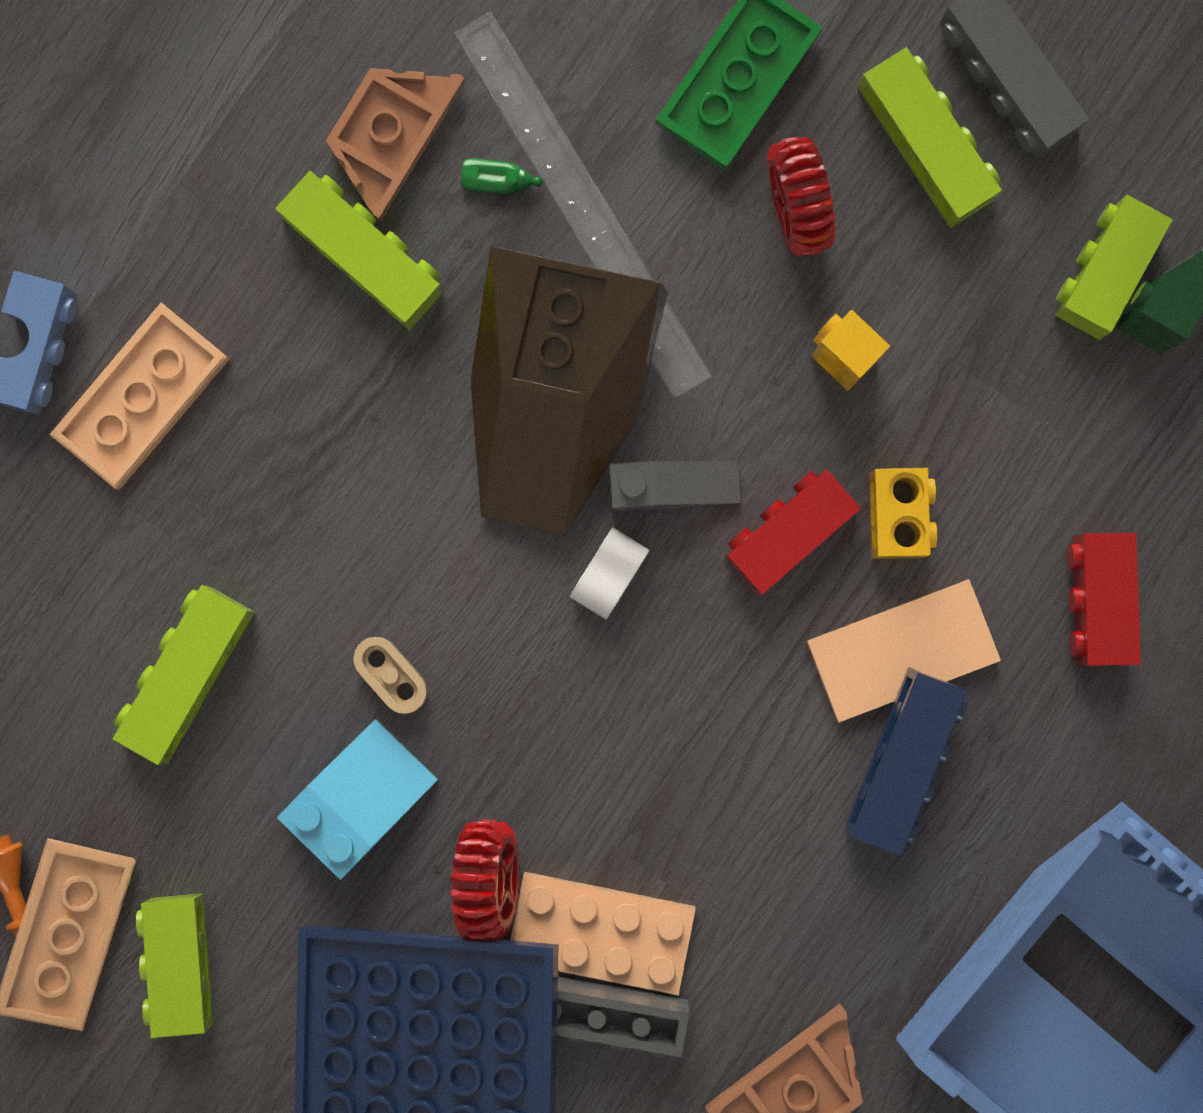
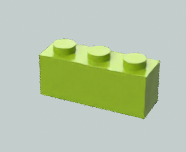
M1128 194L1116 205L1109 203L1097 221L1096 226L1102 228L1095 242L1088 240L1076 260V263L1081 265V268L1075 279L1068 277L1056 296L1055 300L1061 304L1055 316L1098 340L1110 334L1173 219Z
M204 893L150 898L141 903V910H138L136 914V930L138 936L144 938L145 954L140 956L139 972L141 980L147 981L148 999H144L142 1008L145 1026H150L151 1038L204 1034L214 1025Z

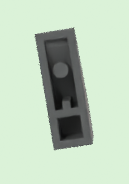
M738 460L648 461L609 464L612 512L741 504Z

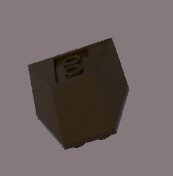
M490 247L471 374V394L482 517L566 536L638 418L668 291L661 282L503 248Z

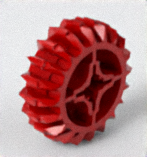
M792 137L771 145L767 156L768 179L785 244L797 257L807 254L811 256L821 253L822 250L830 249L836 238V225L834 221L836 216L833 210V200L827 180V172L824 169L822 157L819 156L818 148L809 137Z
M487 819L467 823L459 834V842L455 846V858L452 860L453 872L450 877L452 880L450 895L452 896L451 910L454 913L453 922L460 936L473 940H501L506 937L513 925V917L516 914V902L519 900V852L517 851V840L514 836V831L506 822Z

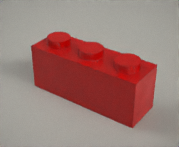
M827 469L819 476L811 470L792 487L798 494L786 505L778 499L760 515L765 523L756 531L751 533L746 527L727 543L732 551L725 559L758 596L763 595L862 509Z
M1085 533L1073 536V544H1069L1067 548V564L1069 570H1074V587L1069 589L1068 606L1070 613H1075V631L1070 633L1069 646L1071 656L1076 657V666L1141 665L1137 533Z

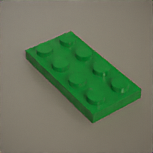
M738 0L659 113L655 124L726 171L821 34L823 27L783 0Z

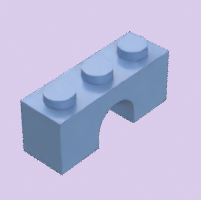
M13 271L1 312L16 321L26 324L29 331V341L24 351L12 358L0 357V405L40 415L42 406L45 407L49 403L53 390L50 379L54 365L60 364L65 351V342L62 339L66 325L73 322L77 312L76 293L64 284Z

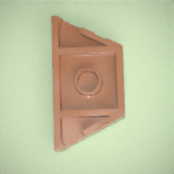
M370 68L328 136L326 142L376 220L380 222L383 220L465 85V79L461 75L451 74L450 77L427 76L425 72L418 71L395 73L390 69Z
M839 1003L705 1105L707 1112L851 1113L863 1104L855 1068L854 1051L847 1025V1013L842 1005Z

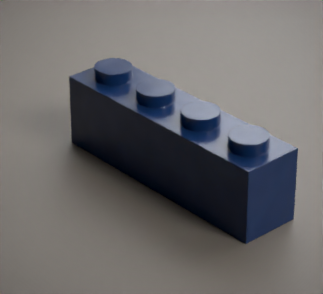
M908 667L845 825V830L852 838L902 856L905 846L912 845L918 832L919 823L916 821L920 808L922 805L926 806L929 803L934 792L935 782L932 778L938 764L943 765L949 755L951 740H948L954 723L959 724L966 713L968 705L967 699H964L967 693L966 690L950 682Z

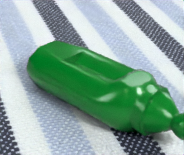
M471 158L464 160L462 166L461 186L469 190L512 194L518 190L524 191V189L532 185L540 187L543 183L541 177L534 178L526 170L520 169L518 165L512 162Z

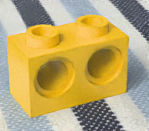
M851 309L843 319L835 314L820 329L818 335L813 339L818 346L811 357L840 385L849 391L888 350L890 345Z
M928 468L874 469L869 473L871 559L924 558L930 556L931 548H936L937 526L935 522H930L929 505L935 504L936 485L933 478L928 479ZM896 481H904L911 486L913 498L910 503H901L894 497L893 486ZM898 524H906L912 528L915 537L910 547H903L895 540L894 531Z

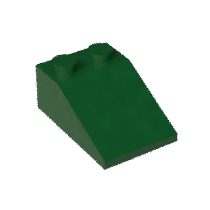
M1203 249L1150 284L1145 281L1137 292L1134 291L1121 314L1123 317L1116 328L1159 354L1187 340L1203 314Z

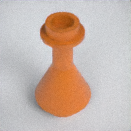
M7 834L0 837V892L3 894L13 920L5 928L6 930L11 929L13 936H17L26 907L25 899L19 887L23 844L21 842L12 843L10 835Z

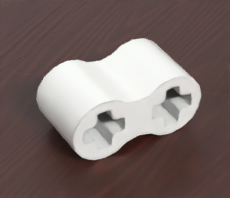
M613 527L576 584L570 598L607 620L650 550Z

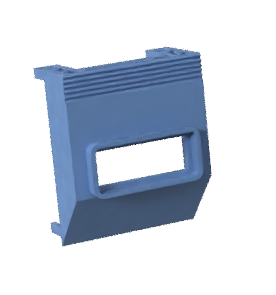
M1121 802L1035 869L930 995L925 1004L920 1007L913 1019L897 1035L896 1040L922 1072L953 1098L956 1095L960 1096L978 1113H1203V869L1125 803ZM1059 914H1063L1193 1025L1191 1032L1157 1072L1151 1071L1023 961L1026 953Z

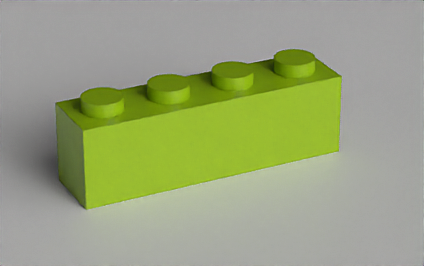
M905 47L864 73L857 88L951 229L995 200L1002 191L999 186L1001 183L995 168L988 162L984 164L976 152L977 144L971 132L966 127L960 128L952 116L953 108L947 96L941 91L937 92L929 81V71L923 60L919 56L913 57L909 49Z
M309 171L275 208L288 225L410 331L443 294V290L437 282L441 277L440 274L423 259L416 264L405 254L409 249L408 246L393 232L389 231L386 235H383L375 228L373 224L377 221L376 218L361 204L357 203L354 207H351L343 200L341 196L345 193L344 190L325 174L320 179L312 171Z
M201 585L198 591L193 589L188 594L180 609V612L184 613L183 618L176 629L171 627L162 638L158 650L162 651L161 656L154 667L149 665L144 670L136 685V688L140 690L132 705L127 703L122 708L114 722V726L118 730L112 739L157 765L169 763L255 614L251 609L209 586Z

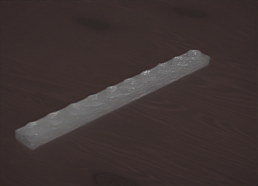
M488 12L454 32L455 39L536 173L542 179L545 188L593 267L654 280L492 12ZM666 301L651 363L675 401L710 380L712 375Z

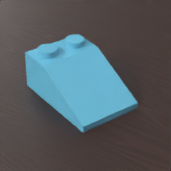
M375 719L285 808L277 819L341 880L433 786L438 778Z

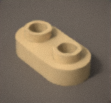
M370 637L363 640L357 646L354 653L356 670L390 709L397 713L406 714L421 708L427 699V684L419 672L391 641L382 637ZM376 650L383 652L385 655V662L380 667H375L370 662V656ZM403 683H409L414 689V694L409 700H404L399 696L398 690Z

